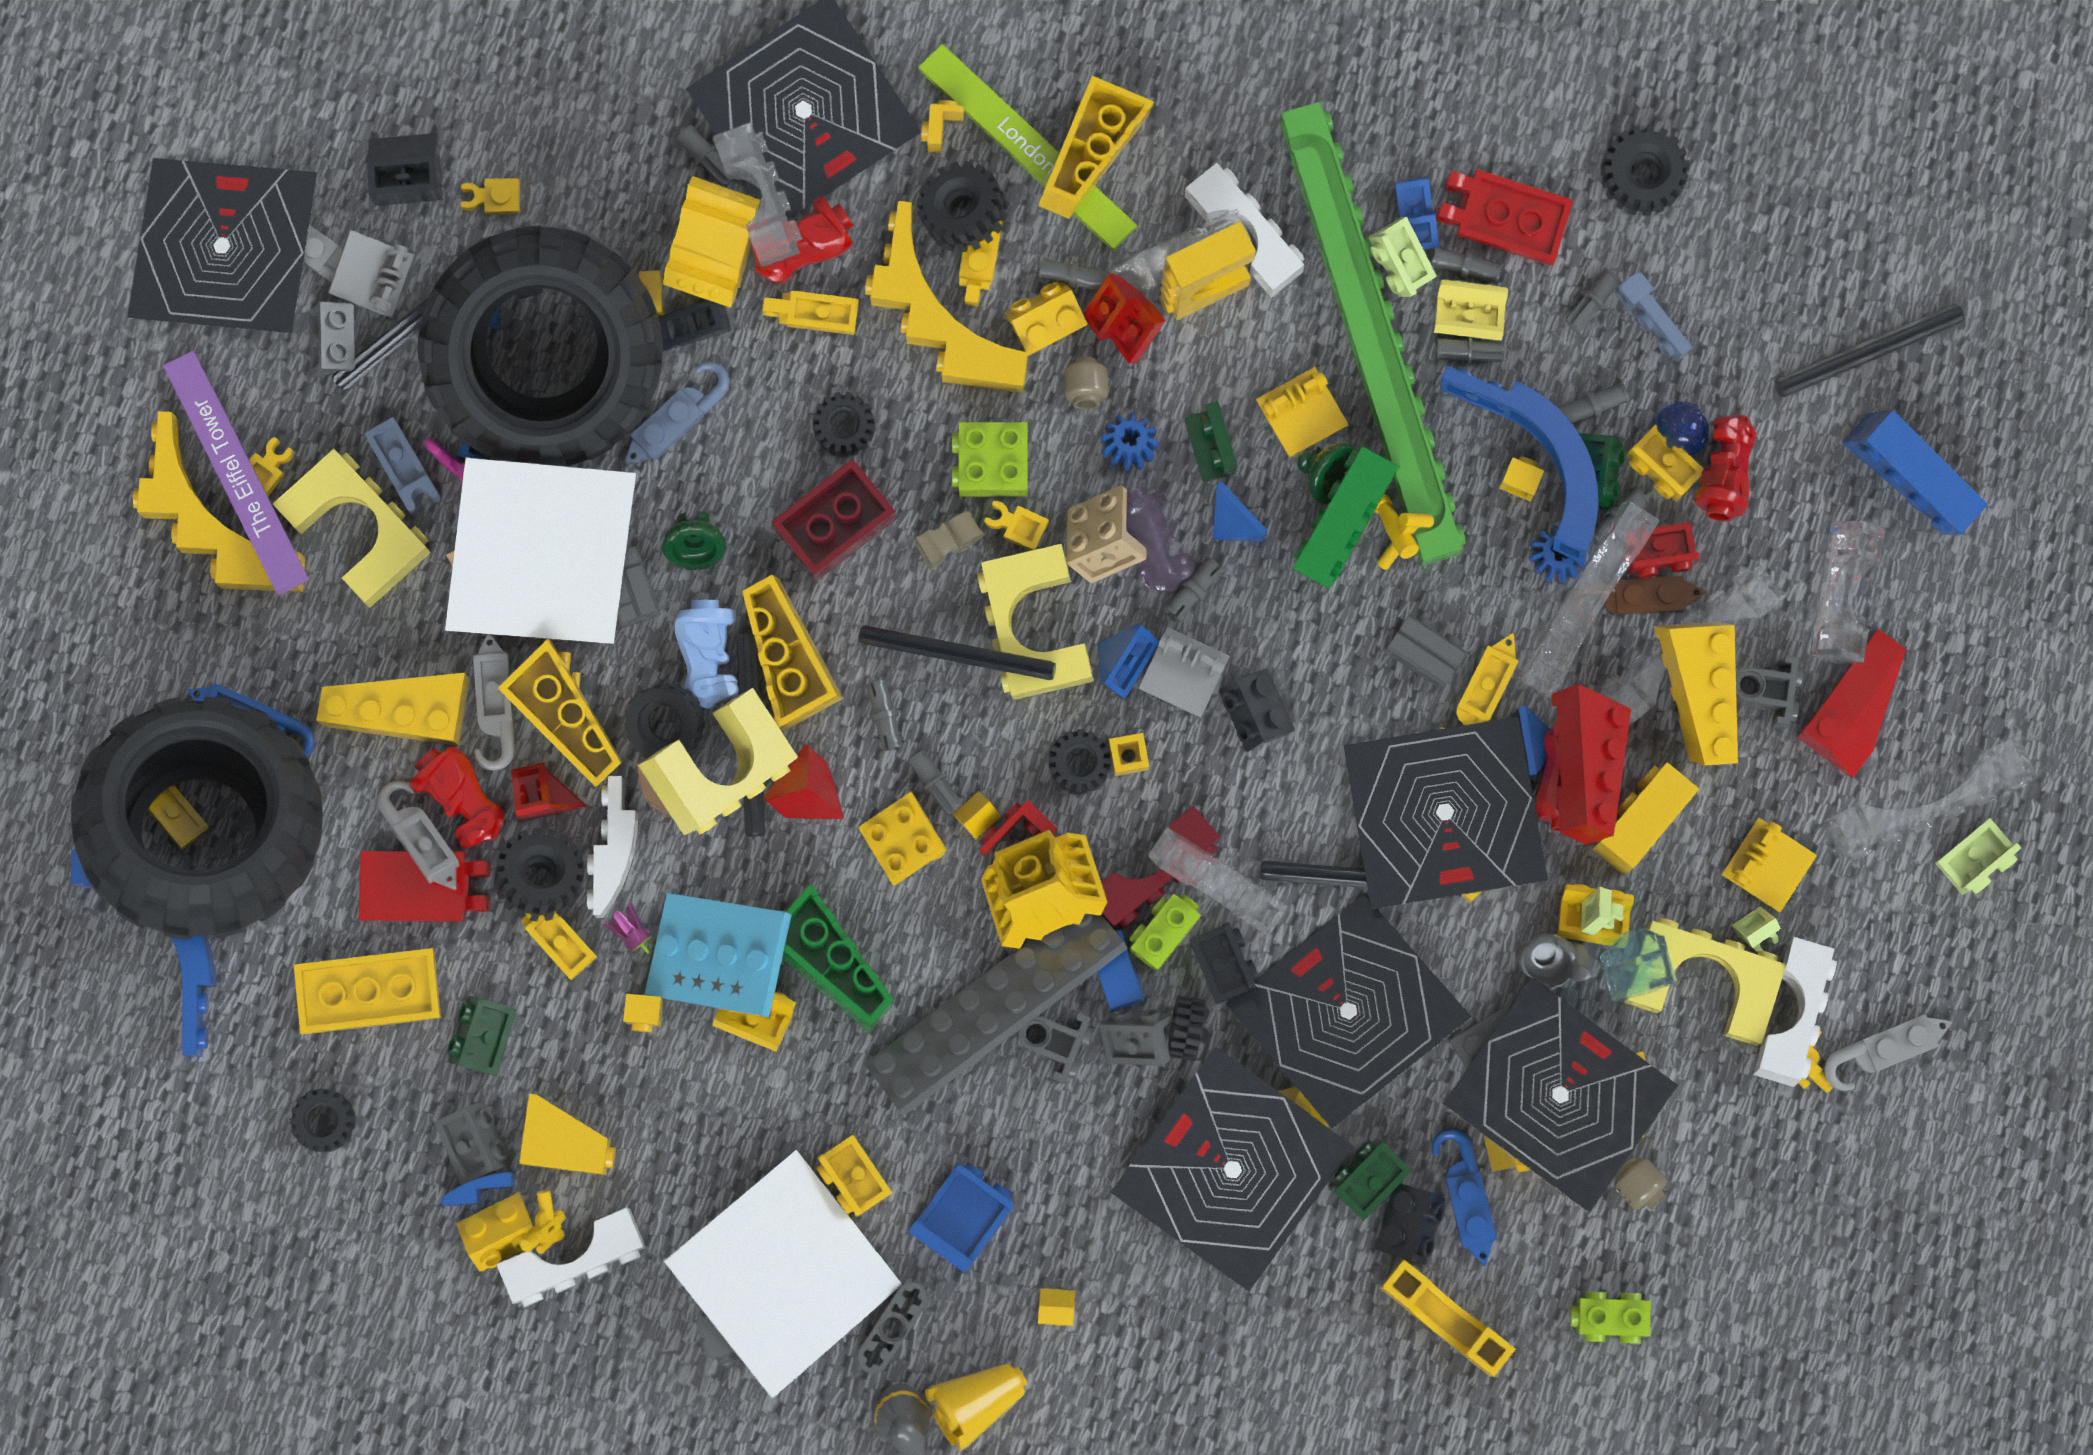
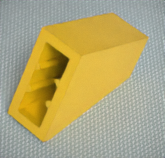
M529 1094L519 1164L606 1175L607 1168L613 1169L616 1148L610 1147L611 1140L536 1094Z

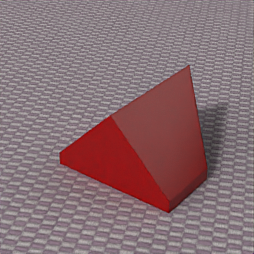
M805 744L798 752V758L788 765L790 771L775 782L763 799L785 818L844 819L828 763Z
M545 762L511 770L515 812L522 822L588 807L546 769Z

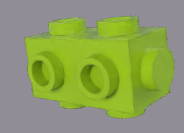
M1173 894L1169 900L1163 896L1151 911L1155 916L1147 927L1141 924L1129 940L1134 943L1130 948V952L1155 972H1158L1200 919L1201 915L1197 912L1199 906L1184 894L1180 898Z
M1585 1292V1298L1576 1299V1305L1570 1306V1327H1575V1334H1584V1341L1606 1342V1335L1620 1336L1619 1343H1641V1336L1650 1337L1651 1301H1641L1642 1294L1620 1293V1300L1606 1299V1292Z

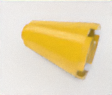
M1004 1364L932 1385L925 1390V1395L929 1403L933 1400L935 1401L937 1408L932 1414L952 1446L957 1444V1451L960 1452L973 1443L1025 1395L1024 1386L1027 1385V1381L1019 1367L1012 1368L1011 1365Z

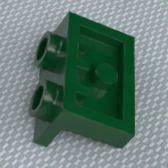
M1219 402L1205 404L1204 412L1185 418V425L1203 482H1209L1236 474L1238 465Z
M1579 433L1594 466L1598 487V505L1604 509H1609L1613 506L1614 500H1617L1619 496L1620 484L1618 474L1619 468L1625 462V449L1623 444L1612 435Z
M469 996L467 1002L464 1001L458 1012L460 1024L457 1034L451 1037L448 1044L447 1054L450 1055L448 1063L497 1076L517 1009L483 998Z
M1375 1139L1373 1142L1368 1140L1362 1144L1355 1153L1358 1158L1349 1167L1344 1165L1339 1168L1332 1176L1331 1181L1333 1183L1328 1188L1363 1221L1412 1172L1384 1141Z

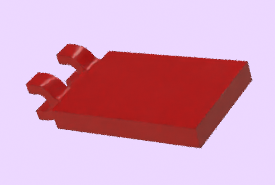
M1478 169L1474 172L1473 178L1453 170L1451 171L1450 176L1447 177L1444 190L1463 195L1459 208L1442 202L1436 214L1437 222L1457 225L1456 236L1541 263L1554 265L1573 203L1572 199Z
M361 851L359 921L465 922V912H489L490 898H487L486 895L469 896V877H490L491 864L488 861L466 862V852L452 851L459 862V866L456 868V890H453L434 881L429 884L407 851Z

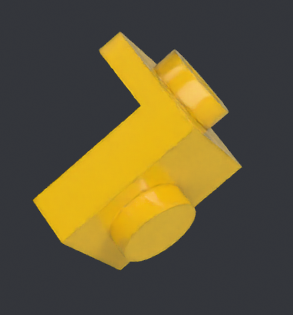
M940 100L938 104H930L929 121L922 122L921 141H927L928 152L942 153L944 120L964 121V106H960L957 102L951 100Z

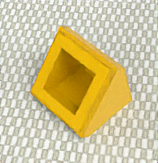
M979 791L953 813V816L975 840L1001 818V815L991 802Z
M1040 1288L1038 1324L1073 1326L1075 1290Z

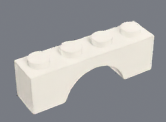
M1216 163L1186 187L1185 197L1206 222L1220 218L1231 219L1237 222L1241 221L1242 225L1249 230L1256 244V256L1251 264L1250 274L1272 298L1302 274L1304 268L1302 261L1304 257L1293 244L1288 246L1280 237L1282 235L1281 229L1272 219L1266 220L1259 212L1261 208L1256 199L1249 193L1243 194L1237 186L1239 182L1232 171L1228 168L1223 170Z
M1793 937L1788 943L1783 959L1786 967L1782 980L1791 987L1797 998V1020L1790 1030L1780 1034L1768 1035L1763 1040L1753 1075L1792 1087L1801 1078H1807L1812 1061L1807 1058L1809 1046H1815L1820 1031V1026L1815 1025L1817 1015L1824 1012L1828 1000V993L1824 992L1826 980H1832L1837 961L1832 960L1833 948Z
M624 1208L594 1222V1235L590 1247L579 1259L571 1263L553 1265L541 1259L534 1251L521 1253L496 1265L512 1303L518 1304L522 1302L523 1306L527 1307L543 1300L541 1293L555 1288L556 1293L562 1292L575 1286L574 1279L587 1273L588 1278L591 1279L609 1271L606 1265L619 1259L621 1265L641 1257L639 1250L646 1248L630 1208Z

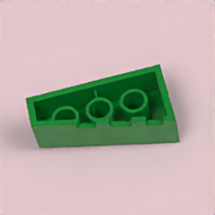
M1362 446L1360 451L1353 449L1344 465L1349 471L1342 482L1337 479L1327 496L1331 499L1329 506L1325 512L1321 509L1319 510L1310 526L1314 529L1309 541L1302 540L1294 555L1297 562L1293 569L1328 589L1337 580L1400 467L1365 446Z
M810 884L786 910V913L792 915L782 959L870 1033L892 1008L893 998L869 964L860 955L853 941L838 924L831 910L826 907L814 886Z

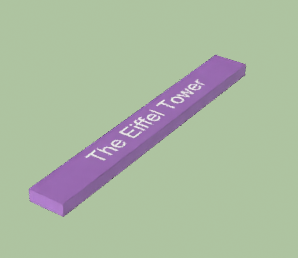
M194 350L163 365L278 596L310 580Z

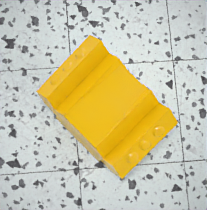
M692 176L688 184L686 200L682 205L676 236L671 245L669 261L665 267L663 285L731 308L742 282L754 238V228L758 217L760 199Z
M1050 830L995 852L993 864L987 866L981 878L1000 943L1004 947L1020 949L1026 938L1042 940L1048 933L1071 924L1080 925L1085 913L1101 916L1107 904L1086 835L1065 833L1055 838Z

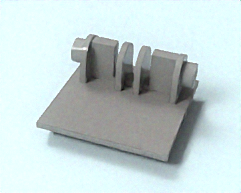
M350 230L328 294L392 318L414 255L407 253L408 249L404 246L395 244L392 247Z
M1167 627L1139 686V690L1201 718L1230 656Z

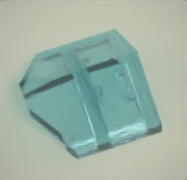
M1638 928L1622 934L1600 956L1612 1002L1653 993L1677 982L1665 937L1645 928Z

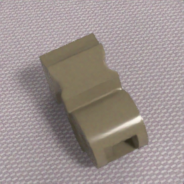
M966 511L946 523H941L936 530L930 529L917 536L915 546L931 571L944 562L943 560L948 553H961L967 550V547L979 541L984 536V533L976 524L972 513Z

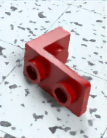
M1029 800L1023 805L1017 802L1004 815L1007 821L999 830L992 827L981 838L979 842L983 846L979 851L985 858L1022 819L1027 822L1023 827L1032 836L1048 830L1055 836L1058 833V828Z

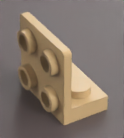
M1122 485L1073 506L1068 510L1066 563L1089 583H1094L1146 560L1147 549L1126 532L1127 489Z

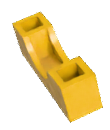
M1405 1260L1399 1261L1379 1287L1489 1377H1494L1515 1351L1512 1345L1458 1306L1439 1290L1432 1281Z

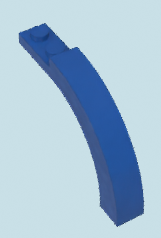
M1447 366L1441 377V391L1515 422L1534 436L1545 448L1558 471L1564 494V514L1554 538L1553 550L1585 563L1596 526L1598 487L1591 457L1573 424L1547 398L1526 385L1515 381L1511 391L1508 392L1497 382H1484L1475 378L1466 369H1453Z
M71 849V884L77 887H91L85 877L75 849ZM191 936V940L171 938L175 945L182 971V1055L186 1057H203V1049H207L209 1043L208 1029L203 1028V1014L208 1013L209 999L208 994L203 993V987H217L213 953L207 936Z

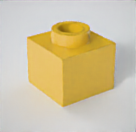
M1519 457V460L1512 458L1499 489L1531 502L1544 470L1538 468L1539 464L1532 459L1526 457Z
M1143 733L1109 739L1115 776L1149 770ZM1125 751H1132L1135 754V759L1132 762H1125L1122 754Z
M626 994L623 1022L632 1024L631 1030L638 1032H652L653 1026L661 1027L664 999L657 996Z

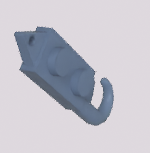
M710 361L698 365L695 368L697 373L704 370H712L717 374L718 382L715 387L706 395L689 387L678 390L630 435L632 442L626 458L627 465L651 459L655 462L692 428L708 410L724 397L729 389L730 379L728 372L722 365ZM635 454L637 456L635 459H631V455Z

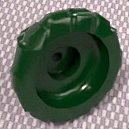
M1336 443L1325 449L1317 446L1316 450L1311 451L1307 449L1305 452L1300 453L1297 467L1301 472L1308 474L1309 491L1312 497L1319 503L1330 504L1331 499L1327 496L1337 479L1342 482L1349 471L1344 465L1353 449H1355L1351 445Z
M698 511L699 518L696 520H687L686 512L678 515L677 524L667 531L662 543L663 554L669 563L681 569L701 570L714 566L723 559L726 550L725 537L721 534L718 527L710 523L709 515L706 512Z

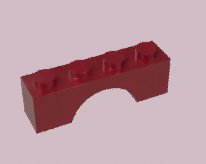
M1194 806L1167 827L1166 834L1170 847L1169 857L1158 872L1143 879H1129L1113 872L1101 882L1107 899V904L1101 915L1113 929L1119 925L1125 929L1139 917L1136 910L1145 903L1150 907L1166 894L1163 888L1172 880L1176 884L1180 883L1192 872L1189 868L1192 863L1198 858L1205 862L1219 850L1215 844L1219 842L1220 836Z

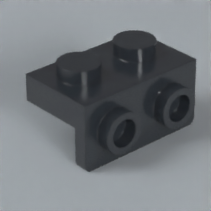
M1267 668L1237 678L1219 690L1223 705L1228 711L1236 728L1237 736L1247 752L1295 731Z
M1227 922L1222 924L1221 927L1189 940L1216 1005L1255 989L1256 984L1254 980L1259 979V975L1252 959L1246 961L1240 948L1245 947V942L1238 927L1232 929L1230 923Z
M1400 1183L1391 1193L1375 1249L1425 1265L1427 1259L1433 1253L1435 1246L1434 1236L1437 1226L1443 1220L1445 1214V1198L1435 1193Z

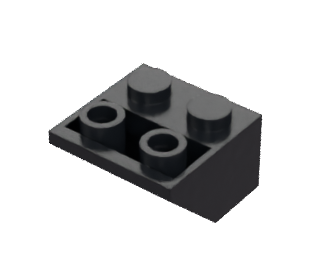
M438 133L370 139L367 157L369 196L375 206L443 200Z

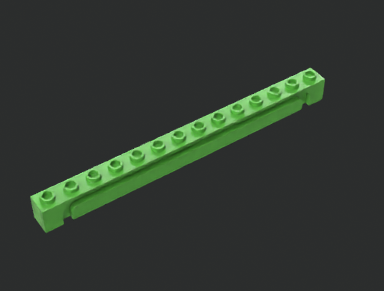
M1320 102L1283 112L1280 117L1281 129L1386 458L1400 466L1393 481L1403 513L1431 514L1434 518L1432 527H1419L1412 534L1419 546L1416 554L1420 566L1459 556L1463 550L1462 545L1466 544L1465 535L1461 525L1455 526L1452 513L1456 512L1455 504L1451 493H1445L1441 482L1445 480L1442 463L1440 460L1435 461L1431 448H1435L1430 428L1424 429L1421 416L1425 415L1423 403L1420 396L1414 397L1411 384L1415 383L1411 366L1409 364L1404 365L1401 352H1404V344L1400 333H1394L1390 322L1394 320L1390 301H1384L1380 289L1384 288L1379 268L1373 269L1370 259V257H1373L1371 252L1372 244L1368 237H1363L1360 225H1364L1359 205L1353 206L1350 194L1354 193L1353 184L1348 173L1343 175L1340 162L1344 161L1343 153L1339 142L1333 143L1330 131L1334 130L1329 111L1323 112Z

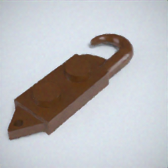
M1684 576L1586 582L1579 584L1571 591L1568 597V607L1575 619L1591 623L1593 618L1581 613L1578 607L1579 600L1584 596L1601 595L1602 602L1609 613L1614 615L1684 612L1688 605L1705 595L1706 591L1685 581ZM1693 591H1698L1699 595L1695 596Z

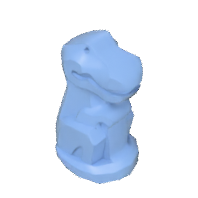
M719 600L691 601V609L677 611L674 619L677 643L687 668L684 689L690 690L692 695L698 698L700 707L705 709H712L716 704L736 697L739 692V687L737 686L739 682L732 674H717L718 665L729 662V655L725 652L727 627L736 621V611L734 609L719 608Z

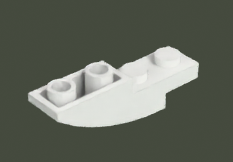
M608 776V785H602V806H608V820H602L601 835L602 840H608V845H594V854H588L587 857L588 875H593V889L587 890L588 910L593 909V915L596 918H604L614 904L630 870L635 851L639 814L636 810H625V780L622 776Z

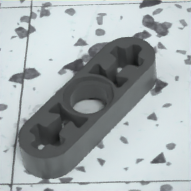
M908 1282L902 1285L867 1337L857 1356L858 1364L865 1372L870 1374L880 1373L888 1366L928 1303V1293L921 1284ZM916 1288L920 1291L918 1297L922 1302L919 1306L913 1304L909 1308L907 1313L913 1314V1318L908 1322L902 1314L893 1312L892 1308L897 1304L902 1309L906 1302V1298L902 1296L904 1291L912 1292ZM895 1317L902 1322L903 1332L899 1337L889 1338L884 1334L883 1324L888 1318ZM878 1334L884 1342L894 1344L891 1352L884 1347L880 1353L883 1363L880 1366L874 1364L870 1368L866 1365L868 1359L864 1356L866 1350L873 1352L879 1343L873 1341V1338Z

